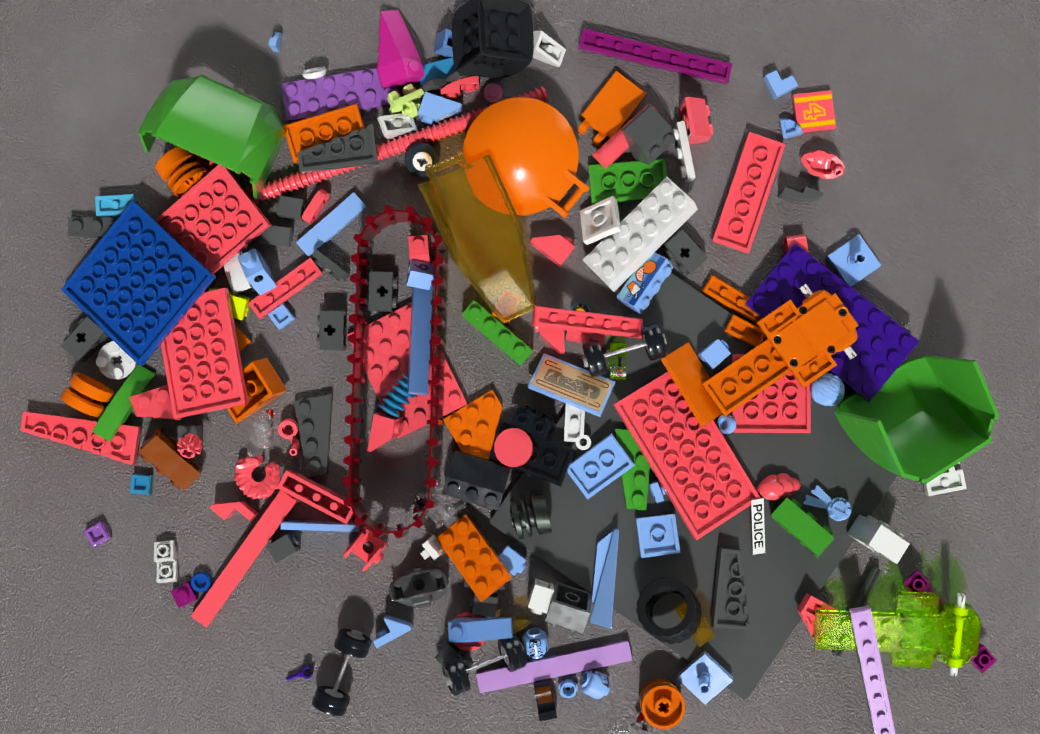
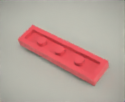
M310 257L276 282V288L258 295L248 304L258 318L262 319L323 273Z

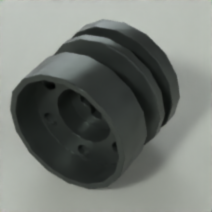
M543 491L530 494V504H526L523 496H520L521 506H517L515 498L510 499L511 520L519 540L524 539L523 529H527L529 537H532V527H536L539 535L552 532Z

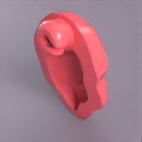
M817 150L805 153L801 157V162L808 169L809 174L819 176L822 179L837 178L844 173L845 167L843 162L832 153Z
M787 473L772 474L761 481L757 486V492L763 498L770 501L791 498L800 489L801 484L799 480L789 476Z

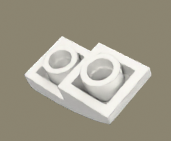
M242 251L224 265L229 285L234 294L252 287L238 261V256L243 254Z
M175 541L154 542V562L157 563L156 582H177L178 561Z

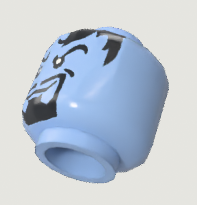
M530 628L523 635L522 642L527 656L533 659H540L548 652L549 644L546 632L540 628Z
M594 669L589 672L586 671L582 675L580 686H582L583 693L595 699H600L609 693L610 685L606 675Z

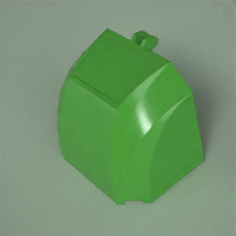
M203 74L197 77L173 80L155 100L137 133L143 149L147 153H149L155 139L159 138L230 169L237 174L243 172L251 178L249 182L252 184L254 200H258L286 138L284 127L273 106Z
M930 355L901 363L870 402L865 401L857 393L853 392L844 397L837 404L834 411L841 427L849 438L871 460L896 475L925 484L991 443L993 436H990L993 423L999 417L998 410L976 360Z

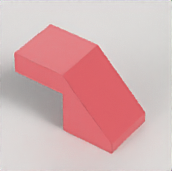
M245 500L216 503L210 506V509L223 520L229 519L236 510L249 521L259 514Z

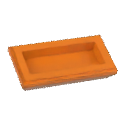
M734 314L724 331L753 347L761 344L766 337L759 327Z

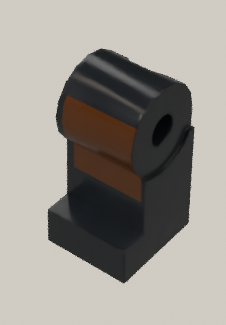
M549 679L533 682L540 722L557 718Z

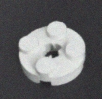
M114 341L104 345L96 359V365L101 373L110 379L128 378L138 365ZM120 355L122 363L115 365L114 358Z

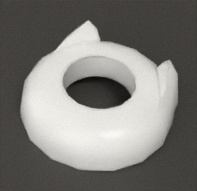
M325 66L304 70L302 75L305 79H316L325 76L327 70Z

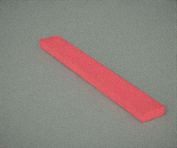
M282 490L279 491L193 612L192 618L206 628L210 625L275 534L281 522L284 521L298 500Z

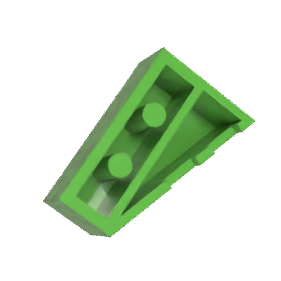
M786 498L772 513L771 517L818 558L833 542L832 530L825 525L821 527L816 522L817 518L809 511L807 513L800 509L802 505L795 499L789 500Z

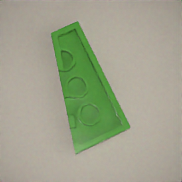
M614 429L616 440L635 464V466L621 475L625 507L627 509L646 510L650 465L630 432L623 429Z

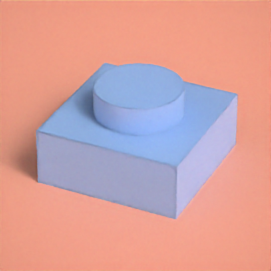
M657 481L649 482L654 502L664 501L663 495L666 494L662 485L658 484Z

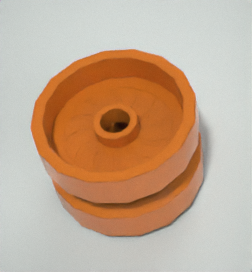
M74 372L69 380L72 387H65L60 395V399L78 411L90 416L100 417L105 409L102 402H109L114 391L87 375Z
M653 679L647 682L641 689L639 705L646 721L651 726L658 729H669L676 726L682 720L685 713V701L679 689L671 681Z

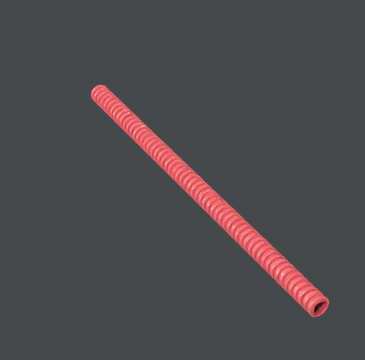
M543 86L540 89L535 88L533 92L529 90L527 94L524 92L523 95H517V97L533 98L548 103V96ZM484 106V109L478 108V111L472 110V113L467 112V115L461 114V117L455 116V119L450 118V121L444 120V123L438 122V125L432 124V127L427 126V129L421 128V131L415 130V133L404 134V137L398 136V139L387 140V143L381 142V145L376 144L378 160L381 159L383 161L385 157L388 159L391 155L394 157L397 153L400 155L403 151L406 153V150L411 145L418 142L429 144L432 141L434 143L435 140L440 141V138L446 139L448 135L451 137L452 134L457 135V132L463 133L465 129L468 131L476 117L487 107ZM357 167L304 174L298 171L295 175L292 173L289 177L286 175L285 178L280 177L278 181L275 179L272 183L269 181L267 184H264L258 200L253 199V188H250V190L246 189L245 191L256 204H259V201L271 200V197L282 196V193L288 194V191L293 192L294 189L299 190L300 187L303 189L305 185L310 186L311 183L316 184L317 181L320 183L322 179L327 180L328 177L333 178L334 175L337 177L340 173L343 175L345 171L350 172L351 169L354 171Z

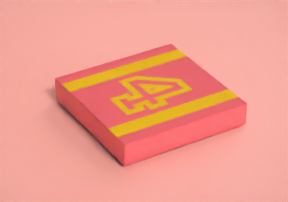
M831 90L793 94L792 102L795 122L801 126L803 133L836 129Z

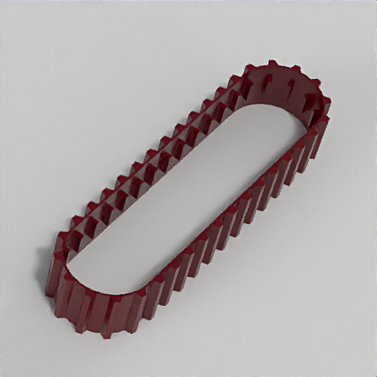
M390 205L385 206L384 213L376 217L368 215L365 218L367 225L362 233L355 234L353 238L358 244L357 254L351 255V261L357 266V272L350 276V281L356 286V293L349 297V301L355 305V313L349 315V321L354 324V334L348 336V341L354 344L353 354L347 356V361L353 364V374L346 376V381L352 384V394L346 396L345 401L351 404V415L345 417V422L351 425L350 435L344 437V443L350 445V455L343 458V463L349 465V476L342 478V484L348 486L349 497L343 502L344 506L352 508L356 516L353 523L356 526L365 525L372 530L373 537L376 538L381 537L385 533H393L397 539L402 538L408 534L410 527L420 528L427 522L425 515L429 509L438 505L434 492L435 486L441 484V479L435 477V467L441 465V459L436 458V447L442 445V440L436 438L437 428L443 426V421L437 418V408L443 406V401L438 399V389L444 387V381L438 378V371L444 368L445 362L439 358V350L445 348V342L440 338V331L446 329V323L440 317V312L446 310V303L441 297V292L447 290V285L442 278V273L448 270V266L442 257V253L446 251V246L442 236L435 235L437 229L433 220L430 217L423 219L417 215L414 207L409 205L405 210H393ZM407 222L409 225L416 224L423 227L422 229L426 235L430 233L435 239V242H431L432 248L436 250V261H432V266L435 268V280H431V285L435 287L434 300H431V305L434 307V320H430V325L433 326V340H429V344L433 346L432 360H429V365H432V380H428V384L431 385V400H427V404L431 405L430 420H427V424H430V440H426V444L430 445L429 460H425V464H429L428 480H425V485H428L427 499L423 500V504L426 505L420 516L416 514L412 517L415 522L405 527L403 523L397 525V528L385 527L386 523L381 522L378 524L370 518L369 512L366 513L362 508L360 502L362 498L359 497L358 490L359 483L361 482V478H359V463L362 462V458H360V442H363L360 434L361 423H364V419L361 418L362 403H364L362 383H365V379H363V364H366L363 353L364 344L367 342L364 339V328L367 325L365 305H368L366 286H369L366 274L367 266H369V261L367 260L368 249L372 246L373 238L389 225Z

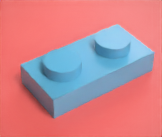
M136 195L95 196L96 216H120L132 201L137 202Z

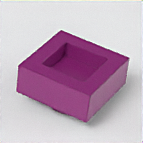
M190 581L170 591L179 609L199 599Z

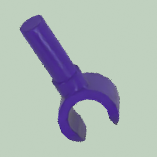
M306 665L302 668V671L286 677L287 681L300 677L305 679L311 678L313 673L309 675L304 673V670L311 668V666Z

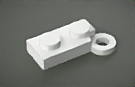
M565 404L564 441L576 442L577 448L586 450L591 446V439L584 435L585 411ZM583 438L587 440L585 446L580 445V440Z

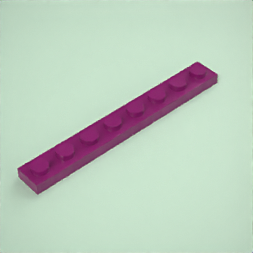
M584 28L578 48L726 85L732 68L731 63Z

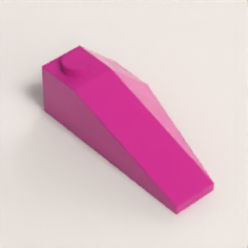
M399 10L381 11L377 73L381 88L417 84L425 75L420 56Z

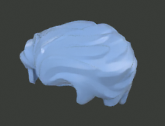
M825 373L811 383L810 394L814 401L821 405L834 406L844 398V383L834 374Z

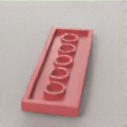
M751 132L747 134L711 242L746 254L750 252L786 144Z

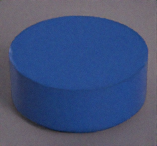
M199 572L191 579V586L197 592H204L212 585V577L207 572Z

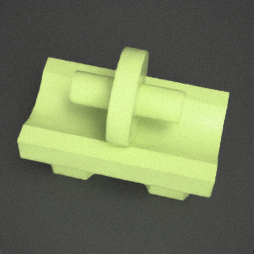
M409 84L402 90L405 95L403 97L397 91L388 94L387 100L391 106L389 109L391 115L402 112L403 115L408 114L411 118L418 115L417 110L420 108L421 96L424 95L422 89L417 90L412 84Z

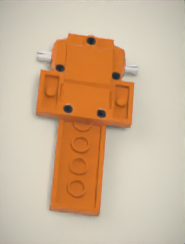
M807 284L799 289L806 298L798 308L790 299L757 322V325L767 339L702 384L724 417L789 372H792L801 387L804 388L837 365L831 357L834 353L844 350L850 360L857 356L851 345L858 338L856 327L859 325L836 293L831 295L825 290L812 293Z

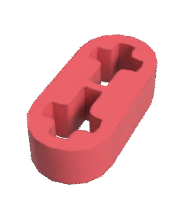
M322 188L319 189L304 211L302 219L312 224L329 200L330 193Z

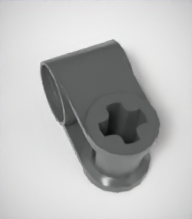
M449 641L435 656L441 665L444 660L459 656L463 664L467 666L466 669L473 666L472 661Z

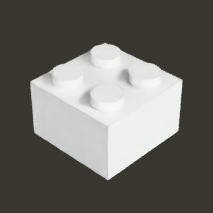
M859 514L847 533L876 554L896 564L909 546V543L903 540L904 535L896 530H891L888 524L881 520L878 521L870 515L864 517Z

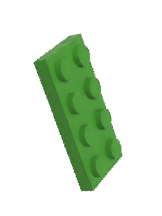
M656 159L650 165L641 161L612 163L607 169L601 164L588 165L591 205L611 196L617 199V203L644 200L667 177L665 159Z

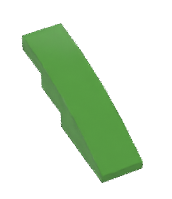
M137 365L116 393L92 432L107 441H112L121 424H125L133 410L129 398L146 392L156 373L144 366Z

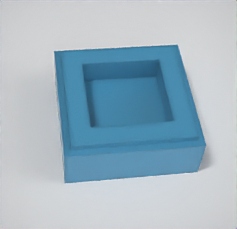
M133 473L130 493L152 494L153 475Z

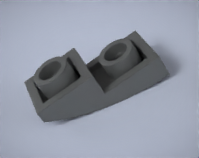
M787 186L780 190L778 198L794 202H811L823 197L824 193L814 186H805L800 192L795 187Z
M271 225L255 238L252 243L291 247L293 228Z

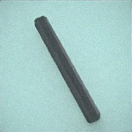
M875 566L870 567L851 608L866 606L882 570ZM850 612L831 648V652L837 656H842L853 633Z

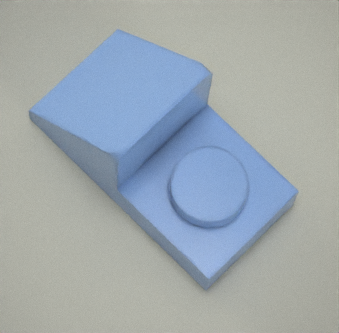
M386 614L383 619L389 630L385 628L376 633L377 637H375L373 642L376 648L412 630L413 624L412 622Z

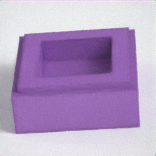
M103 521L84 530L92 548L112 538Z

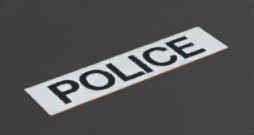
M764 498L751 500L753 555L765 553Z

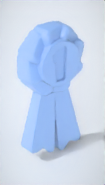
M818 485L815 486L814 490L810 491L817 498L805 495L806 500L803 504L826 509L828 516L835 521L846 520L852 512L849 501L842 497L831 499Z

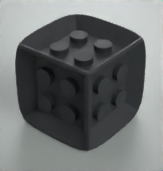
M469 0L455 12L452 21V51L456 71L470 76L503 78L510 77L526 68L531 63L534 52L533 20L529 4L520 0Z

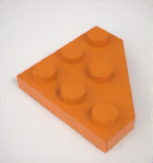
M491 390L443 419L463 453L487 460L490 459L489 456L495 439L502 404L494 391Z

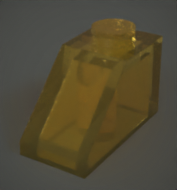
M686 601L674 609L681 620L686 615ZM703 616L696 633L692 635L699 647L716 636Z

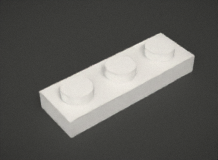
M680 121L676 123L672 131L678 145L676 148L677 159L681 160L682 165L679 168L680 176L687 183L692 182L696 177L685 121Z

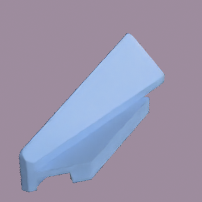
M614 528L607 536L599 540L596 546L591 599L594 606L590 623L606 628L612 627L619 539L618 528Z

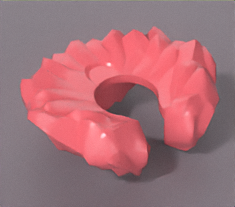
M259 454L248 455L236 463L234 480L244 495L252 497V499L262 498L264 500L266 497H270L274 490L277 489L281 471L279 465L272 461L265 468V479L261 482H256L252 477V472L256 467L264 463L263 456Z

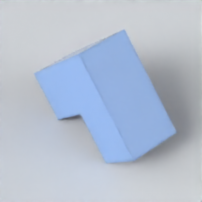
M777 70L763 78L774 100L796 89L798 86L793 75L781 80Z

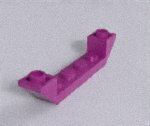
M916 570L902 583L908 595L952 644L955 616L930 589L931 584ZM942 604L945 607V615H941L937 611V605ZM963 626L960 654L977 670L984 673L997 660L984 645L964 632L965 627Z

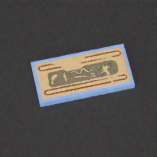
M543 354L528 388L601 417L615 386V381L600 375L591 377L589 371Z

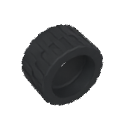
M665 577L653 580L645 586L637 600L636 611L639 622L648 633L663 643L674 644L688 640L696 633L698 626H700L702 612L698 598L680 580ZM667 594H679L687 604L684 619L673 628L663 629L657 626L652 618L653 607L657 600Z

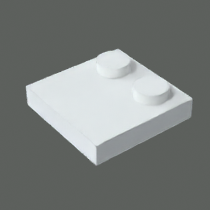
M614 196L580 210L583 242L586 245L621 231L618 203Z

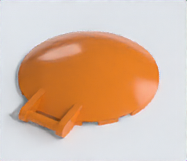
M512 97L498 101L487 107L476 117L466 134L462 150V162L466 179L474 193L484 203L497 211L511 215H530L551 207L566 218L569 215L570 209L583 193H587L590 189L589 186L576 177L579 150L572 127L557 109L543 101L527 97ZM576 184L578 186L577 190L565 205L561 207L558 204L571 186Z

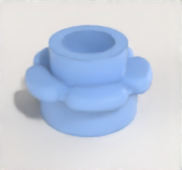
M565 679L564 682H560V695L564 698H573L576 695V691H578L577 684L572 679Z

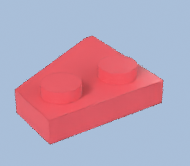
M809 593L805 594L797 607V611L811 637L819 642L837 609Z

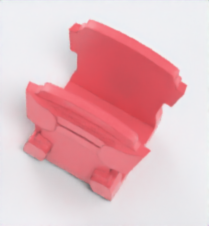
M364 527L355 540L347 547L344 557L347 558L351 552L356 554L367 563L361 570L364 572L373 562L378 564L384 556L382 551L386 548L387 544L382 539L373 537V532ZM365 542L373 543L374 550L369 553L363 549Z

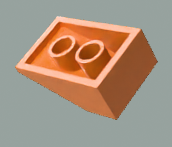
M268 358L253 361L243 369L249 404L227 408L236 424L287 391Z

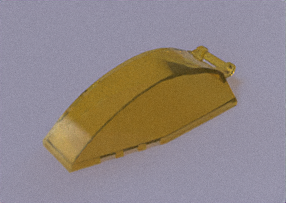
M459 151L455 153V156L434 165H426L425 171L430 181L420 183L418 186L452 260L502 324L533 310V306H538L534 283H532L530 276L531 268L526 256L527 248L524 245L522 236L523 227L491 156L486 155L468 164L464 154ZM457 163L461 167L440 177L436 175V172Z

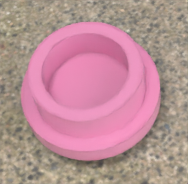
M496 83L488 84L484 89L485 99L491 103L501 100L503 96L501 86Z

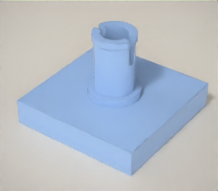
M860 234L826 256L842 281L850 287L882 266Z
M705 650L677 674V679L704 704L709 702L733 681V677Z

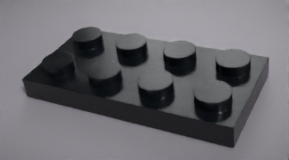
M503 422L498 435L506 429L518 427ZM525 431L532 439L533 454L526 464L513 468L562 487L576 450L549 439L543 440ZM493 446L489 458L500 462L496 457Z

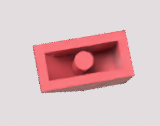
M428 235L408 236L410 262L411 259L431 263Z
M561 235L536 237L530 241L533 247L559 267L562 266L575 249V246H573L574 242L567 236H564V238Z
M383 410L374 413L367 451L372 452L398 437L404 427L402 423L403 416H392Z

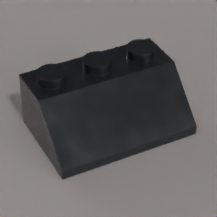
M455 450L442 494L498 511L511 467Z

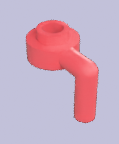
M287 418L278 426V433L281 437L290 440L292 447L289 453L295 456L301 446L296 436L299 430L298 423L294 419ZM286 425H291L293 429L288 430Z

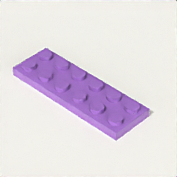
M377 68L281 83L288 123L356 103L359 111L389 107L388 94L393 91L399 93L398 86L381 88Z

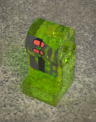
M610 343L608 353L626 348L628 343ZM627 352L608 357L610 380H626Z

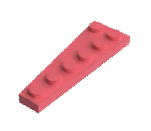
M23 412L20 431L61 444H67L97 455L106 456L129 465H136L141 427L121 424L113 440L107 441L92 432L98 421Z

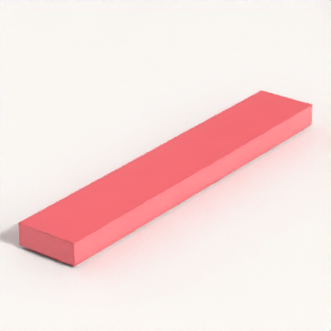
M533 306L532 327L640 339L642 338L641 327H643V319Z

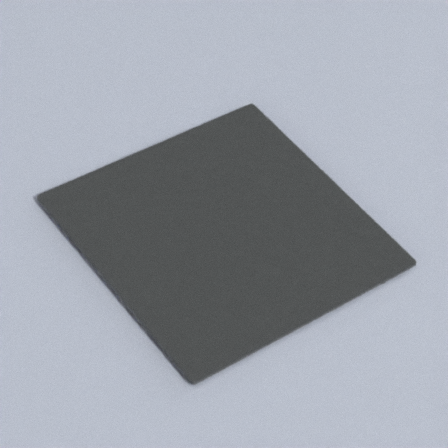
M672 273L661 284L660 290L653 296L649 306L640 315L633 311L630 316L643 319V326L653 323L658 324L661 333H664L666 338V356L689 342L698 357V354L714 340L725 341L730 348L728 351L731 354L714 369H709L698 357L710 378L731 364L732 354H746L755 348L724 332L732 317L731 313ZM616 336L605 354L643 343L642 338ZM645 347L604 358L607 373L600 376L615 381V386L601 417L585 411L584 435L591 439V446L586 450H580L577 448L576 442L564 441L565 412L557 422L555 430L550 432L547 439L576 450L572 459L574 461L612 433L615 437L614 429L628 430L613 404L667 372L666 367L661 361L662 358L650 360ZM614 357H626V377L613 375L614 366L618 369L617 358L615 359L616 365L613 366L611 375L612 362L614 363L612 361ZM621 361L622 369H624L625 372V366H623V362ZM811 396V433L721 434L756 491L761 481L772 474L787 473L789 476L799 480L801 484L800 489L788 499H795L802 505L800 508L805 513L809 511L817 518L816 522L821 527L825 525L833 532V542L818 558L771 517L772 513L784 501L782 499L770 501L764 498L765 553L753 555L751 505L700 539L694 540L668 495H663L664 501L654 502L649 485L646 510L627 509L625 507L621 476L587 499L568 472L562 487L523 472L500 505L498 511L491 518L490 523L591 593L597 542L607 536L614 528H618L619 539L613 609L645 630L639 622L636 611L637 600L641 591L653 580L664 577L682 581L698 598L702 612L701 623L696 633L688 640H684L681 643L669 644L665 642L663 644L689 662H692L705 650L733 677V681L726 687L741 698L747 699L801 620L797 607L805 594L809 593L814 597L817 596L854 541V538L847 533L858 515L860 514L864 517L871 516L898 475L875 463L855 445L834 414L837 404L834 406H824L815 402ZM720 415L714 419L716 425ZM583 438L580 440L581 446H585L587 444L586 439ZM650 467L649 482L657 481L660 484ZM818 485L831 499L842 497L849 501L852 512L846 520L835 521L828 516L826 509L803 504L806 500L805 495L817 498L810 491L814 490L815 486ZM543 491L552 532L539 535L536 527H532V537H529L527 529H523L524 539L519 540L511 520L510 499L515 498L517 506H521L520 496H523L526 504H530V494ZM675 513L680 553L641 558L635 518ZM719 547L738 549L741 552L742 578L746 591L745 602L748 607L747 618L750 624V631L713 628L711 626ZM679 594L662 596L653 607L652 618L655 624L663 629L677 626L686 615V601Z

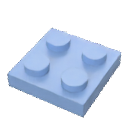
M675 513L635 518L641 558L680 553Z

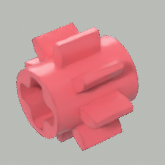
M185 434L184 438L179 437L177 451H180V454L185 458H193L196 453L201 454L203 441L195 434Z

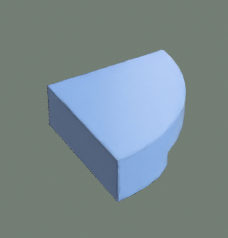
M274 32V37H270L268 45L273 52H280L283 34Z
M780 119L784 139L804 134L797 122L790 119Z

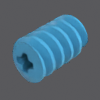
M403 373L401 375L404 380L396 379L399 386H391L394 393L386 392L390 398L383 397L382 400L385 404H378L384 411L396 417L400 416L398 410H405L402 403L407 405L410 403L407 397H415L414 394H407L408 377Z

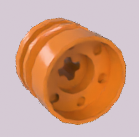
M175 147L168 151L155 165V171L162 180L168 181L167 186L172 189L173 194L177 197H182L209 173L203 167V164L197 161L195 154L180 147Z

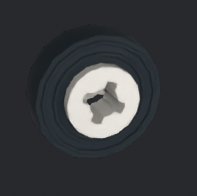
M418 142L411 145L405 153L406 168L417 177L432 175L439 165L437 150L426 142Z

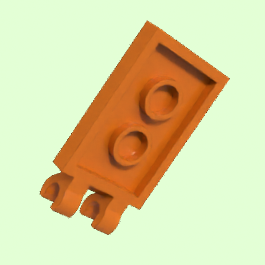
M616 71L581 115L584 121L578 127L577 132L584 135L591 126L598 132L592 143L599 147L606 137L610 139L620 130L646 97V93Z

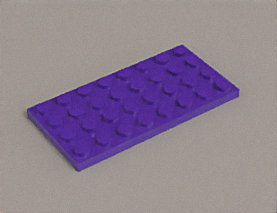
M794 243L745 305L763 319L790 299L798 308L806 298L799 289L807 284L812 293L819 290H825L831 295L836 293L859 325L856 327L858 338L851 345L857 356L850 360L844 350L834 353L831 357L837 365L829 370V372L838 376L846 386L865 401L870 402L918 344L919 340Z

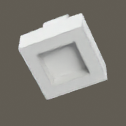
M434 534L422 544L425 549L420 555L424 559L431 556L435 560L444 552Z

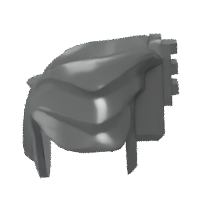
M416 568L394 579L389 586V593L392 601H397L405 606L424 608L430 606L432 601L443 597L449 582L445 573L440 569ZM422 579L425 586L422 590L418 591L414 588V581Z

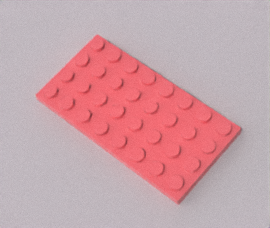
M668 371L613 404L694 540L700 539L749 507L751 500L761 499L714 420L703 427L700 426Z

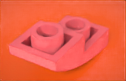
M479 76L459 79L446 85L441 89V96L455 101L457 98H461V90L474 92L476 89H480Z

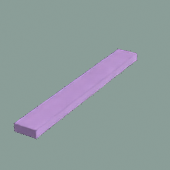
M869 605L851 608L849 612L874 734H895L871 608Z
M624 640L527 661L524 668L514 672H509L505 666L476 672L479 691L484 693L632 661L629 641Z

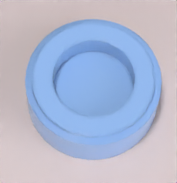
M723 414L720 415L717 421L718 429L723 434L732 433L736 428L734 416L731 414L725 417Z

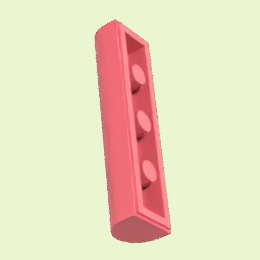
M626 125L592 155L605 169L629 149L622 131Z

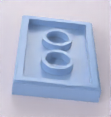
M611 433L572 461L568 474L585 497L589 499L635 466V464Z

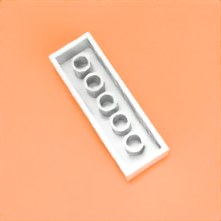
M666 177L620 222L621 231L605 237L583 261L615 292L698 208L686 193Z

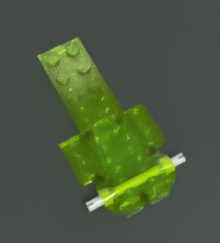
M897 591L895 613L871 612L879 652L891 653L890 663L893 667L932 668L933 658H935L937 661L950 666L949 675L957 676L958 668L970 663L972 658L978 655L981 629L980 617L972 605L965 603L966 595L957 593L956 602L939 603L940 596L938 593ZM816 610L814 649L857 651L849 611Z

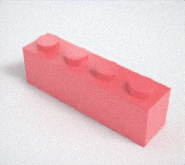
M292 469L285 471L277 486L278 489L345 524L351 522L354 516L352 508L344 506L343 501L346 497Z

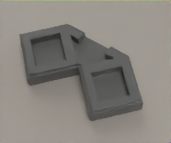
M455 71L446 78L430 79L420 89L423 90L424 94L425 92L436 94L441 92V89L446 85L472 76Z

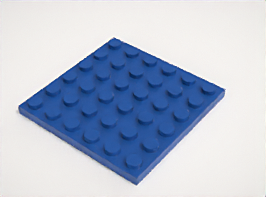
M132 201L61 290L139 366H143L216 276L141 205Z

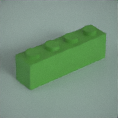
M473 300L461 314L464 319L518 365L522 366L533 353L530 347L476 301Z

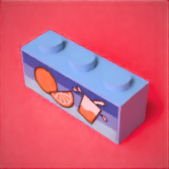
M654 252L631 275L616 298L623 305L641 315L649 306L653 296L660 290L661 284L671 274L673 266L668 259Z

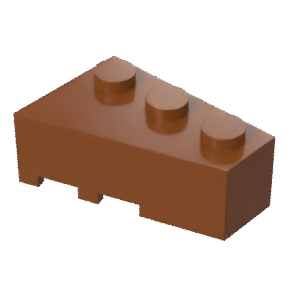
M159 426L143 441L139 450L140 456L147 463L151 462L155 465V469L159 474L169 477L173 486L185 491L201 475L202 468L192 458L183 457L180 451H177L176 441L173 438L169 441L161 433L164 429Z

